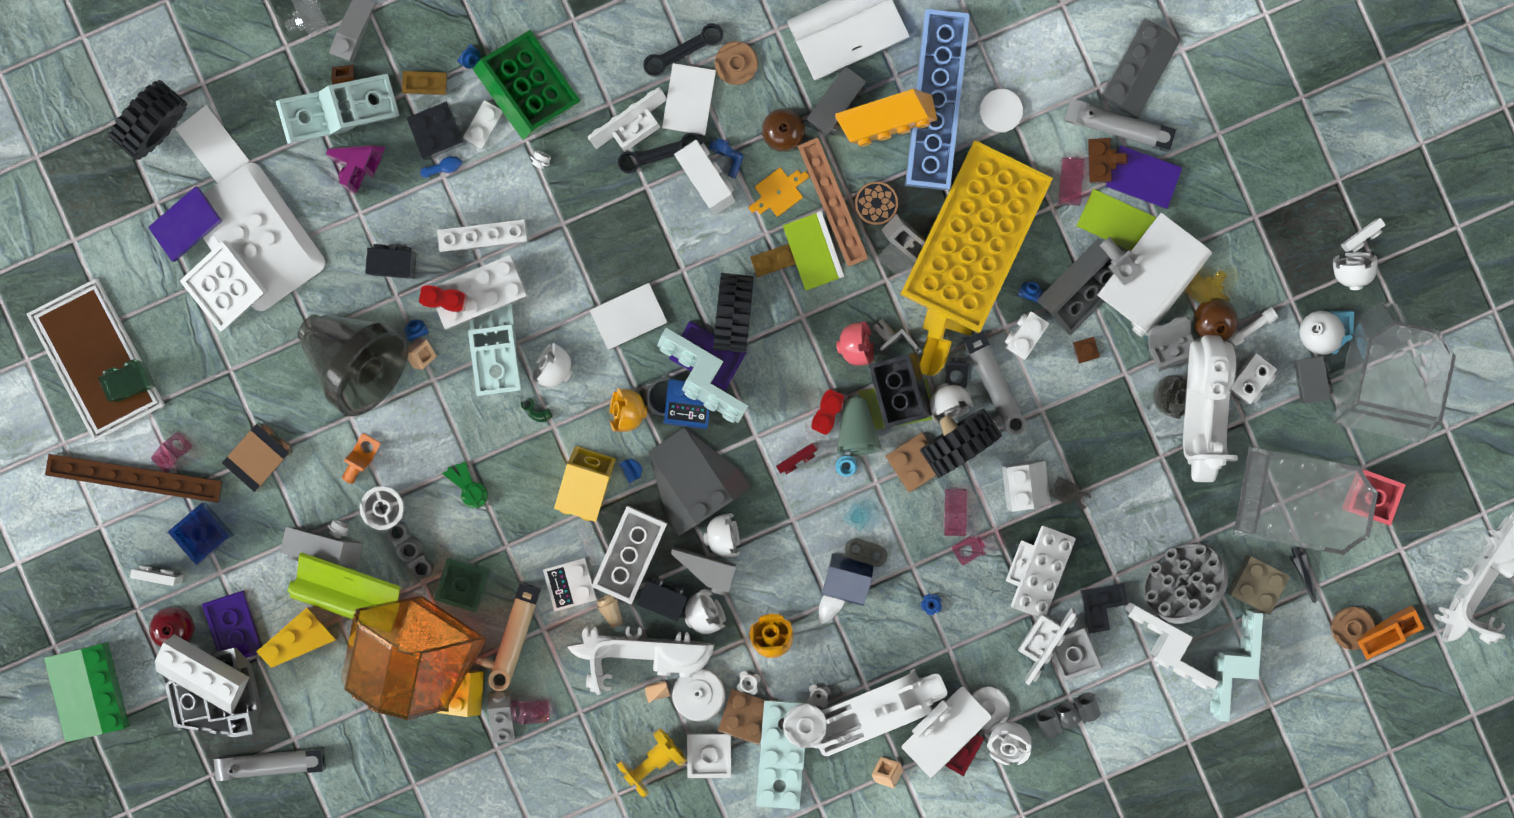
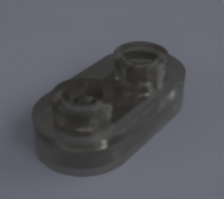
M852 538L845 544V553L852 560L874 567L882 566L887 561V551L881 545L859 538ZM853 545L860 547L857 553L852 552L851 548ZM878 551L880 553V558L873 559V552Z

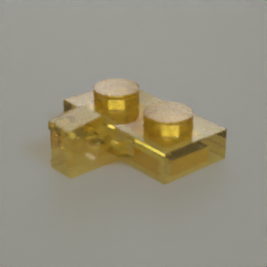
M1219 270L1213 278L1208 275L1205 279L1197 273L1184 292L1199 304L1212 301L1213 298H1220L1229 302L1230 299L1221 292L1224 289L1221 284L1228 275Z

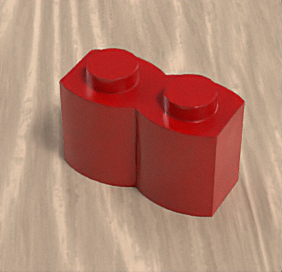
M426 285L421 287L419 303L429 308H443L451 312H464L468 295L458 290H444L440 287Z
M831 389L825 391L820 400V409L812 418L811 429L827 435L832 430L835 423V415L842 408L844 395Z

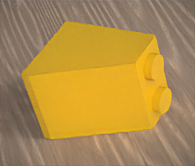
M575 445L565 469L554 509L564 514L579 516L585 521L596 522L616 458Z

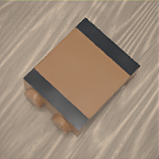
M265 423L263 425L256 424L222 462L227 469L253 492H258L263 487L265 480L280 463L293 453L289 449L291 447L290 444L282 438L278 440L273 435L274 430Z

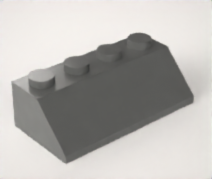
M1144 18L1099 98L1138 118L1180 41L1163 27Z
M1099 238L1037 299L1042 308L1069 335L1104 302L1097 295L1114 274L1108 267L1112 264V260L1099 246L1103 243Z

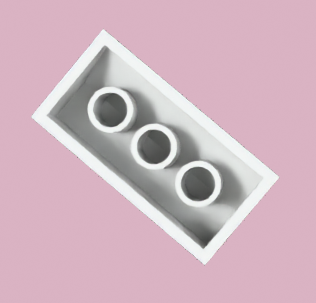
M175 634L163 642L155 660L156 672L229 714L234 712L250 678Z

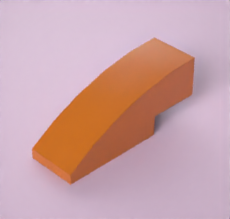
M1411 605L1373 627L1361 636L1357 642L1366 660L1406 642L1405 638L1425 628L1416 610Z

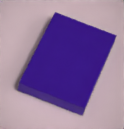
M1120 146L1117 153H1127L1128 164L1117 165V169L1112 170V182L1106 183L1105 187L1167 209L1182 167Z
M195 186L148 228L172 262H176L218 226L222 219L202 190Z
M689 321L681 337L723 361L711 383L726 391L746 353L713 350L714 334ZM673 355L669 357L671 361L679 364L680 366L688 369L689 371H692L694 368L692 366H684L679 362V359Z
M245 590L202 604L217 651L237 648L245 658L258 655L256 651L262 647V643Z

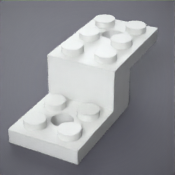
M1128 603L1125 608L1126 611L1130 612L1128 617L1142 625L1144 621L1148 622L1147 627L1160 634L1150 654L1155 656V662L1167 669L1171 665L1174 667L1172 671L1185 679L1191 676L1193 678L1192 682L1205 690L1208 687L1216 688L1218 681L1181 661L1193 637L1136 605Z

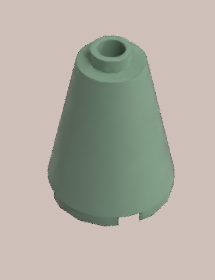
M858 394L849 395L843 404L837 447L838 454L845 455V452H851V456L873 454L875 449L881 451V444L866 399L861 398V395Z

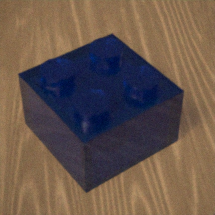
M206 502L200 503L168 531L169 535L195 565L203 563L234 536Z

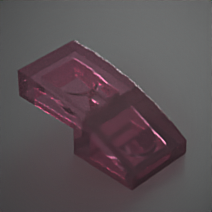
M1062 157L1058 204L1080 206L1084 159Z
M945 489L944 536H966L967 489Z

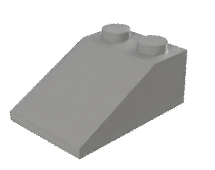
M673 547L671 554L707 587H710L711 592L724 595V592L729 593L736 564Z

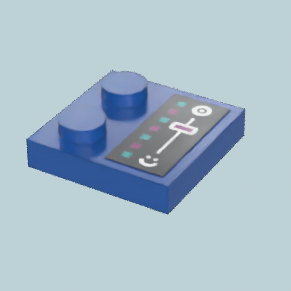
M669 379L663 424L707 429L709 409L700 400H692L684 394L685 391L682 388L685 381Z

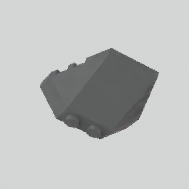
M686 428L681 429L648 452L666 517L679 536L751 488L736 466Z
M237 648L216 651L211 654V656L250 677L232 714L172 680L165 683L174 727L196 731L203 730L212 734L228 735V737H240L256 732L261 712V703L253 667Z

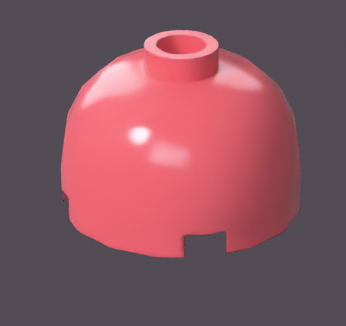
M866 322L853 323L845 327L840 335V341L836 343L838 353L842 354L849 364L868 365L874 361L873 342L870 343L868 335L872 334Z

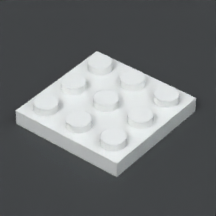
M227 240L222 241L180 280L220 332L226 330L267 292Z

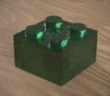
M133 359L123 363V368L115 369L113 367L102 372L103 376L98 377L109 403H118L156 387L145 362Z
M448 557L434 600L477 613L491 569L454 557Z

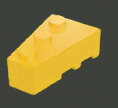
M306 607L256 652L270 668H273L334 642L336 638L311 610Z

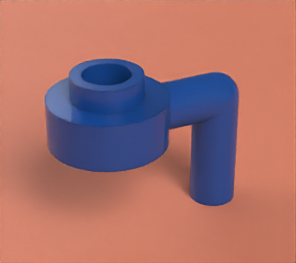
M717 138L716 141H711L710 151L734 159L728 176L736 179L743 160V154L728 146L729 142Z

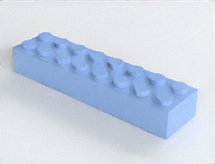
M926 9L924 12L916 89L932 95L937 121L930 122V126L925 128H911L905 186L950 190L969 13Z

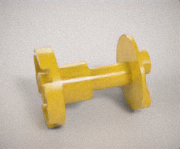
M661 728L653 733L658 744L647 752L648 758L634 770L622 760L616 764L620 771L625 774L623 776L631 786L635 784L637 792L643 798L649 794V791L641 780L655 768L661 770L672 760L681 767L688 761L681 749L676 747L672 738Z

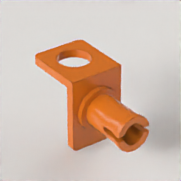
M366 433L360 435L353 451L344 460V462L349 464L342 475V479L345 482L355 483L359 472H363L371 464L381 442ZM362 442H370L373 445V450L371 452L363 451L361 447Z

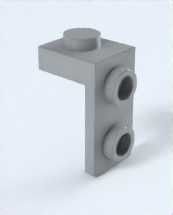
M510 691L488 693V714L493 742L515 741Z

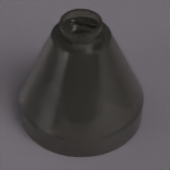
M311 315L301 324L298 331V338L302 341V349L327 401L347 416L362 415L381 403L395 387L406 366L408 342L400 332L386 323L331 315Z

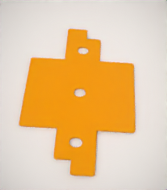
M778 168L755 186L761 198L750 205L748 209L751 213L757 210L759 214H762L770 207L777 217L803 198L796 187L808 179L809 175L806 171L800 174L796 170L787 177L784 171Z

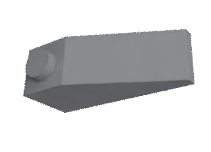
M352 0L330 48L329 53L332 56L354 63L374 10L375 1Z
M896 214L884 226L882 231L892 244L916 262L926 240Z

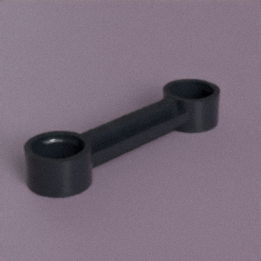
M715 23L707 24L703 27L701 34L662 55L651 54L647 56L643 63L646 74L650 77H659L664 73L665 67L706 45L710 47L719 45L723 40L722 28ZM706 29H718L720 38L715 43L707 42L704 36ZM651 58H658L662 61V70L659 73L648 71L647 63Z
M687 133L682 137L681 141L637 154L627 151L619 156L618 167L623 173L632 174L638 170L639 166L675 156L676 152L684 148V141L689 136L696 137L699 140V145L702 144V140L695 133ZM625 155H632L636 159V166L631 171H626L621 166V159Z

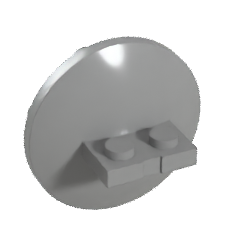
M1186 544L1168 549L1165 554L1150 566L1146 576L1144 598L1147 606L1155 616L1169 623H1188L1205 616L1219 603L1226 591L1228 583L1226 564L1214 549L1205 545ZM1166 557V560L1163 563L1159 564V562Z

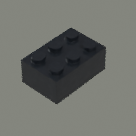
M916 352L868 365L885 428L932 416Z

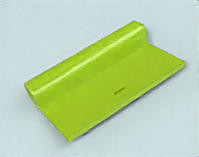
M300 552L297 577L295 581H290L287 592L290 593V598L390 632L397 612L401 587Z

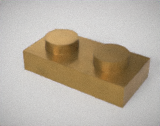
M403 71L402 93L447 95V73Z
M789 243L750 257L757 278L796 264Z

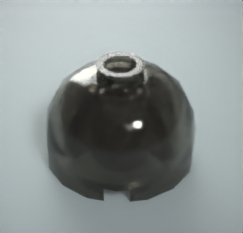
M1172 374L1158 381L1154 389L1153 401L1155 407L1163 415L1180 419L1182 415H1185L1187 377Z

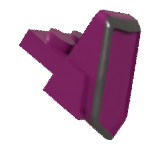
M380 144L330 147L326 151V155L332 161L346 166L339 173V184L347 191L357 194L364 176L374 177L386 147Z

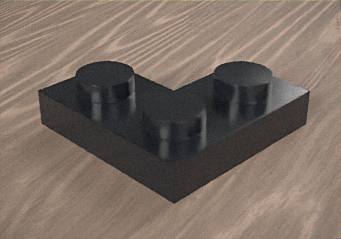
M1124 583L1080 590L1088 634L1110 630L1107 608L1128 605Z

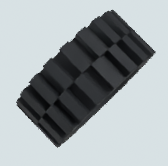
M154 81L144 91L138 93L137 97L131 100L127 108H124L121 112L122 115L116 119V124L112 126L109 138L134 160H140L142 157H146L149 152H152L157 145H160L163 139L171 133L172 128L176 127L178 120L182 118L183 113L186 111L187 103L163 81Z
M721 273L713 350L746 353L754 276Z
M985 408L964 418L957 423L959 427L945 436L942 433L920 449V452L938 478L974 458L1002 437V434Z

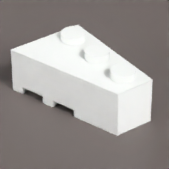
M697 140L674 154L713 216L735 203L731 193L734 190L727 179L723 181L719 174L722 171L716 161L711 163L707 157L710 155V152L704 143L699 145Z

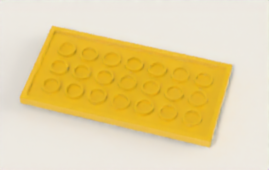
M974 140L900 295L980 333L1053 178Z

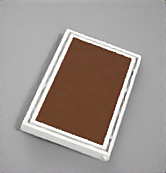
M94 278L92 281L27 313L33 328L94 442L165 406L98 278Z

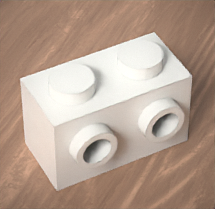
M1028 312L1027 315L1023 313L1017 322L1019 325L1015 333L1011 331L1005 340V343H1007L1005 349L1021 360L1027 358L1049 325L1048 322L1033 312Z
M1254 353L1236 374L1230 392L1246 404L1256 403L1263 394L1261 392L1265 385L1269 386L1276 378L1274 373L1277 369L1257 353Z

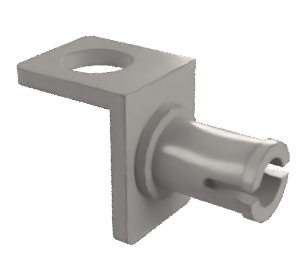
M1111 237L1099 245L1112 260V264L1108 266L1109 269L1123 285H1126L1140 273L1139 268L1128 256L1132 252L1130 250L1122 252ZM1123 264L1129 265L1132 269L1128 277L1120 274L1119 269Z
M884 319L878 321L884 328L883 330L877 323L873 326V329L885 341L884 345L880 348L883 353L902 337L917 352L920 350L903 329L895 333Z

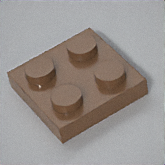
M922 432L885 456L909 493L936 476L920 452V449L928 443Z
M731 689L718 732L759 745L762 737L764 700Z

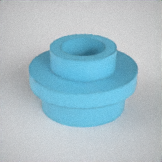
M850 455L839 457L835 464L836 471L844 477L853 475L857 470L855 458ZM848 462L850 463V466L848 468H844L842 466L843 463Z

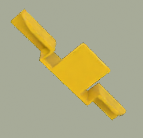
M930 309L927 310L922 329L929 330L919 364L922 374L934 376L944 367L952 341L943 339L945 329L947 328L971 336L972 330Z

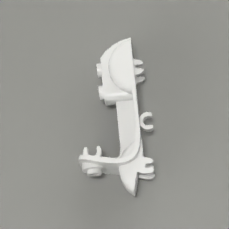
M1205 335L1201 341L1192 342L1189 351L1183 450L1188 464L1191 465V476L1195 482H1214L1219 469L1226 465V461L1238 460L1237 455H1229L1227 451L1230 390L1233 387L1236 374V356L1233 345L1230 342H1224L1218 335Z
M1514 512L1509 517L1504 518L1497 530H1488L1493 536H1484L1488 542L1485 549L1471 570L1468 568L1462 569L1467 573L1464 580L1459 577L1456 578L1457 582L1461 585L1455 593L1449 609L1439 607L1438 609L1443 615L1434 614L1435 619L1446 623L1442 641H1454L1462 637L1469 628L1478 631L1481 634L1479 639L1489 645L1492 642L1497 643L1500 638L1505 639L1506 635L1499 633L1504 629V623H1500L1498 627L1494 628V617H1489L1487 623H1483L1474 619L1473 614L1499 573L1506 578L1514 577Z
M586 626L582 631L583 642L569 644L567 648L577 657L590 660L591 675L587 674L586 688H590V692L596 693V695H601L602 690L610 691L612 689V686H605L603 683L604 679H612L611 674L603 675L601 665L603 658L654 660L653 671H658L657 675L670 676L671 672L679 673L680 677H692L693 674L698 673L707 664L715 644L704 641H691L688 632H686L684 640L681 639V632L677 634L676 639L641 637V627H638L637 635H631L630 626H627L626 636H599L596 627H593L591 634H589V627Z
M912 669L908 675L852 699L822 709L821 711L827 720V731L822 741L813 748H819L822 755L830 756L928 715L933 711L931 705L947 696V689L939 674H932L919 678L915 669Z

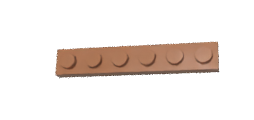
M818 137L798 145L797 147L847 266L850 267L867 260L868 256Z

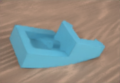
M1353 310L1330 311L1339 317L1345 329V336L1341 346L1333 354L1339 352V349L1353 338L1351 336L1354 329Z

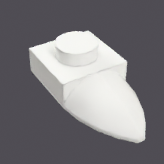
M823 595L819 605L820 623H826L835 617L840 609H842L845 601Z

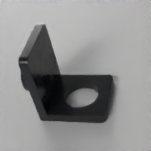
M952 358V362H946L945 383L966 388L970 363H965L964 358ZM955 370L963 374V379L960 383H954L950 379L951 373Z

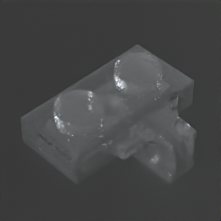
M291 0L296 11L292 13L293 18L284 22L289 32L297 28L300 31L306 29L312 40L331 31L316 0Z

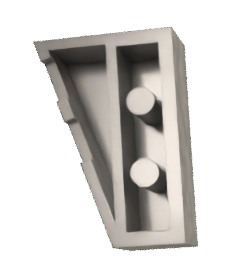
M286 527L280 553L287 554L288 559L298 561L299 554L302 552L346 568L357 569L363 543L344 541L343 538H333L301 528Z

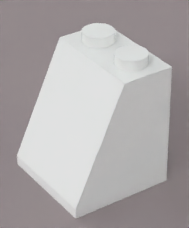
M1045 461L1002 466L1008 510L1012 512L1029 510L1051 504Z

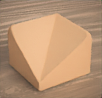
M417 338L403 351L412 367L420 370L437 357L427 339Z
M665 680L645 686L648 703L670 696L667 681Z
M880 757L872 777L876 783L895 788L903 768L900 762Z

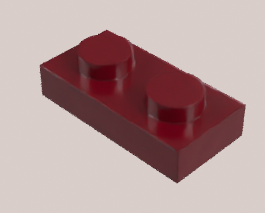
M811 443L776 465V468L780 474L785 472L787 475L797 469L795 464L803 460L806 463L815 457L814 452L817 449Z
M976 734L945 766L964 777L985 738Z

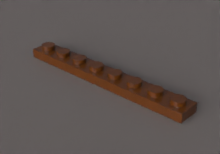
M48 454L45 476L220 503L223 481L56 454Z

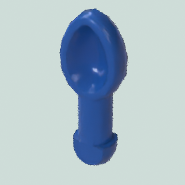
M449 156L444 158L439 164L423 167L420 174L423 178H428L430 175L439 172L452 173L460 168L462 160L455 156Z

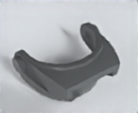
M663 374L661 378L648 381L641 386L647 413L664 416L665 410L660 408L653 399V388L656 383L671 379L669 374Z

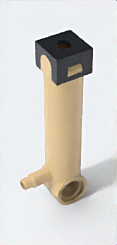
M524 582L519 584L495 661L480 657L476 660V663L482 667L492 669L488 682L495 691L505 690L512 682V677L542 588ZM495 675H504L506 683L503 685L497 684L495 682Z

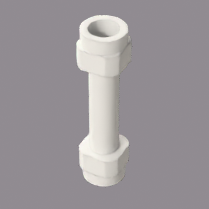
M1272 307L1261 313L1262 316L1242 330H1236L1233 336L1229 338L1230 343L1236 347L1244 342L1245 337L1266 323L1271 324L1278 319L1275 310Z

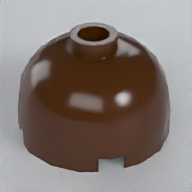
M779 108L771 111L765 117L762 124L764 142L771 149L778 152L794 150L801 144L805 135V126L802 118L790 109Z
M1213 298L1212 301L1203 302L1198 306L1193 316V323L1200 337L1218 335L1223 341H1226L1236 332L1238 317L1231 303L1224 299Z

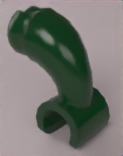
M529 397L531 406L528 408L524 407L521 401L522 409L533 420L543 423L552 418L549 409L543 411L535 410L532 398Z

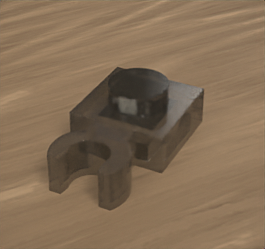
M1059 476L1049 495L1069 506L1074 501L1077 507L1086 509L1087 506L1081 503V498L1083 496L1091 498V495L1087 492L1078 493V485Z

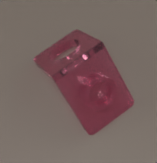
M176 432L161 444L152 455L151 460L163 472H168L180 457L191 450L192 445L179 432ZM173 441H180L184 446L183 450L176 449Z
M972 534L952 546L954 554L962 565L967 564L979 555H986L983 550L986 548L980 537L975 538ZM969 545L972 548V554L969 557H962L959 552L961 546Z
M511 700L512 721L520 724L547 723L549 721V702ZM517 706L520 708L519 718L516 716L515 713Z

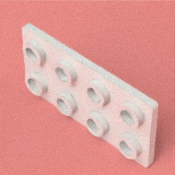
M1041 526L1034 545L1021 540L1006 578L1007 582L1018 586L1011 603L1012 608L1037 617L1041 614L1047 615L1076 539L1074 537Z
M960 687L947 701L942 700L912 730L914 734L902 745V749L932 778L992 719V716L965 687Z

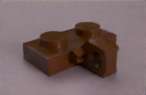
M1111 138L1088 139L1089 182L1091 184L1112 182V170H1116L1117 165L1128 164L1127 153H1116V149H1111Z

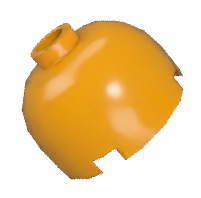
M617 388V391L613 392L609 413L614 414V421L610 420L612 430L614 432H630L638 428L643 418H646L647 407L644 405L641 396L635 391Z
M770 613L759 617V621L751 625L749 631L753 648L758 654L766 658H778L786 654L791 648L794 639L791 623L780 614Z

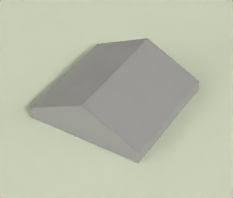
M1086 627L1064 633L1065 638L1061 645H1056L1052 650L1054 653L1052 657L1063 682L1103 667Z

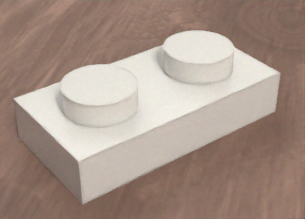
M484 100L463 139L483 150L503 114L502 110Z
M1381 218L1375 219L1341 244L1345 252L1351 250L1356 252L1365 245L1363 243L1364 240L1369 237L1374 239L1381 234V228L1385 226V223Z

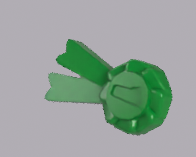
M464 461L461 465L455 464L460 476L449 466L447 471L442 474L462 489L461 499L466 507L478 509L485 505L488 499L487 489L483 484L472 481L467 463Z

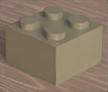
M1246 555L1227 594L1271 615L1290 576L1252 556Z

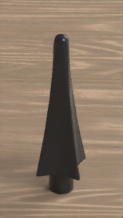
M1294 546L1291 548L1293 556L1289 558L1298 571L1312 602L1316 603L1317 599L1311 581L1307 554L1301 552L1299 546Z

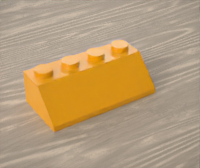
M917 89L901 92L835 114L848 140L851 143L858 144L859 147L872 144L871 141L878 139L882 141L890 139L892 134L909 133L911 128H925L930 126V122L937 121L932 95Z

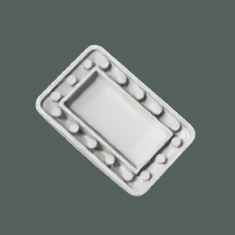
M247 163L204 193L222 219V222L203 239L211 250L216 248L222 241L227 240L267 290L252 305L255 310L265 311L324 269V256L258 164Z

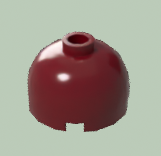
M170 606L161 609L153 616L149 632L154 643L161 647L163 642L174 634L190 642L195 625L193 618L186 610Z

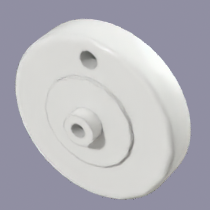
M701 669L698 673L693 674L692 677H679L673 687V703L677 711L685 718L692 721H706L716 716L722 709L725 702V688L716 674L709 670Z

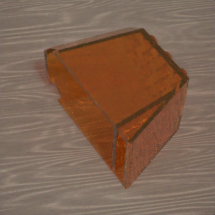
M421 595L355 609L342 671L344 690L350 693L355 700L366 704L371 711L404 720H411L446 710L487 638Z

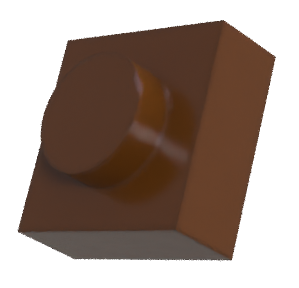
M354 64L332 67V84L354 81Z
M1094 337L1072 343L1078 364L1100 358Z

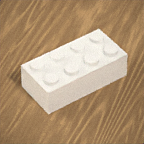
M511 255L435 285L444 290H458L468 295L464 312H451L443 308H436L446 330L529 297Z
M627 505L591 587L632 604L667 526V522Z

